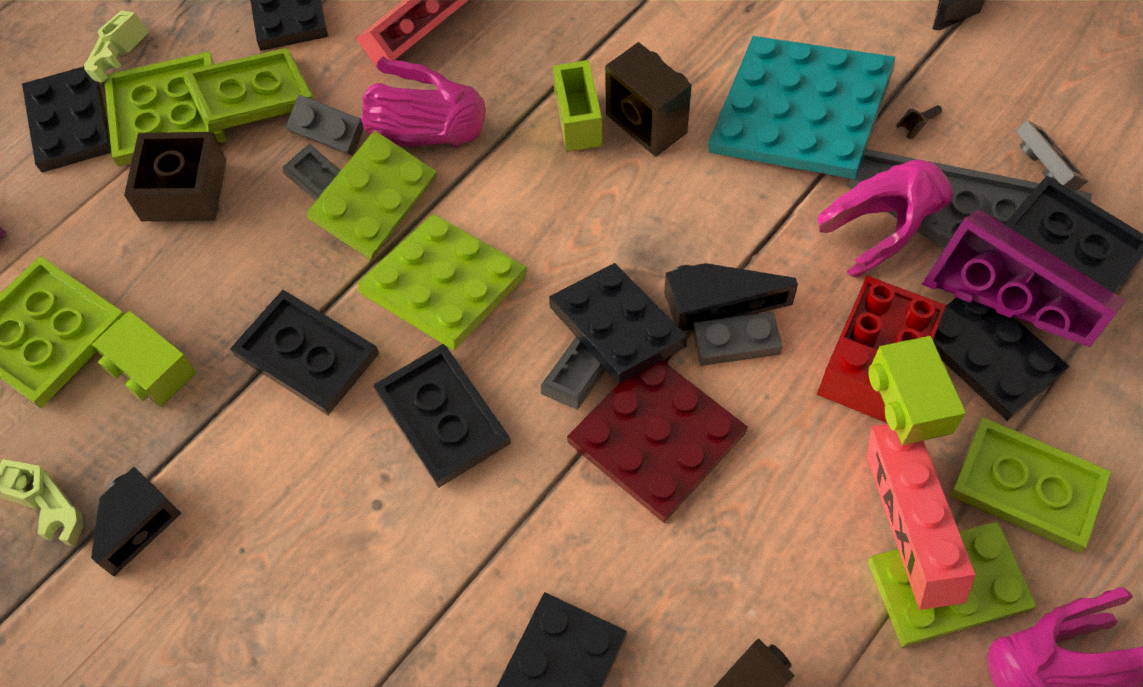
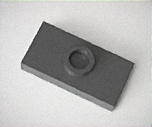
M310 143L283 166V173L315 201L341 171Z
M575 337L541 384V394L578 410L606 369L582 342Z

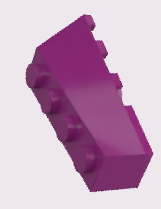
M980 209L964 218L921 284L934 290L939 288L955 294L956 298L969 303L974 301L996 309V313L1009 318L1014 316L1034 323V327L1091 347L1126 302L1123 298Z

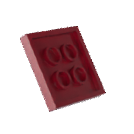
M662 360L627 381L618 384L567 436V440L573 448L665 523L746 434L748 426Z

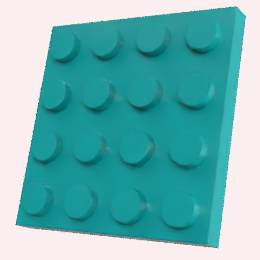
M752 36L709 139V153L857 179L895 67V56Z

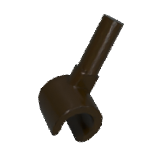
M936 105L924 112L909 109L896 124V127L902 126L909 130L906 137L913 139L926 125L927 120L942 113V108Z

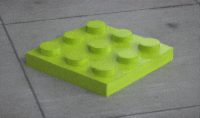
M210 51L106 74L108 78L105 80L111 153L117 166L131 164L138 133L208 132L184 81L183 71L215 64ZM225 129L213 131L218 143L227 142Z
M432 214L358 281V291L363 296L455 351L526 277V266L439 216Z
M40 255L0 293V379L41 409L97 352L92 343L118 321L124 313Z

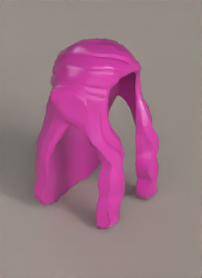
M384 56L378 60L376 67L382 73L394 74L407 80H416L425 84H434L438 89L395 88L382 83H375L370 86L362 96L361 115L363 128L369 136L375 130L398 146H409L412 148L421 145L449 143L453 147L459 148L461 144L472 142L479 136L485 121L486 107L484 99L473 87L451 82L440 73L432 71L421 64L388 60Z
M916 159L901 165H895L887 171L878 173L860 182L856 187L840 196L817 217L819 232H833L864 214L896 212L898 220L895 233L856 258L857 264L847 271L852 277H860L865 272L877 267L899 252L919 229L926 215L941 211L951 202L953 197L951 184L935 163Z
M1124 587L1105 591L1098 597L1078 598L1068 604L1055 607L1053 612L1046 613L1031 628L1013 633L1009 637L1001 636L995 639L987 653V665L995 687H1143V646L1105 653H1084L1065 650L1056 645L1059 641L1069 640L1078 635L1114 627L1118 621L1113 614L1107 612L1093 613L1126 604L1133 595Z

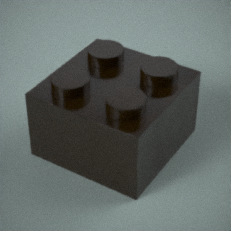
M637 42L605 65L606 115L652 155L657 157L688 133L692 84L689 83L682 73L674 71L664 63L656 52L648 50L640 42Z
M138 133L124 196L141 222L216 221L227 159L214 133Z

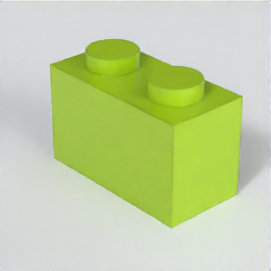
M589 60L553 65L554 95L566 152L602 146V116Z
M130 310L92 343L103 356L98 363L115 379L121 374L129 381L124 385L142 402L149 397L162 407L197 373L183 353Z
M931 336L879 346L872 365L869 367V379L873 389L879 391L885 404L886 421L891 430H896L901 444L906 445L954 434L966 412Z

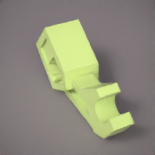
M120 11L97 31L100 37L87 62L84 63L85 71L94 81L103 83L108 78L105 74L107 70L111 68L118 69L121 66L116 58L128 54L149 33L136 13Z
M2 459L0 463V498L33 509L41 508L37 534L46 540L52 541L56 530L64 526L59 540L66 545L75 547L84 527L82 512L72 505L53 480V476L39 465ZM31 479H34L33 489L26 492Z

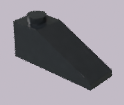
M702 263L694 266L682 265L666 272L664 294L674 323L684 332L692 330L693 323L758 314L793 305L798 283L794 277Z

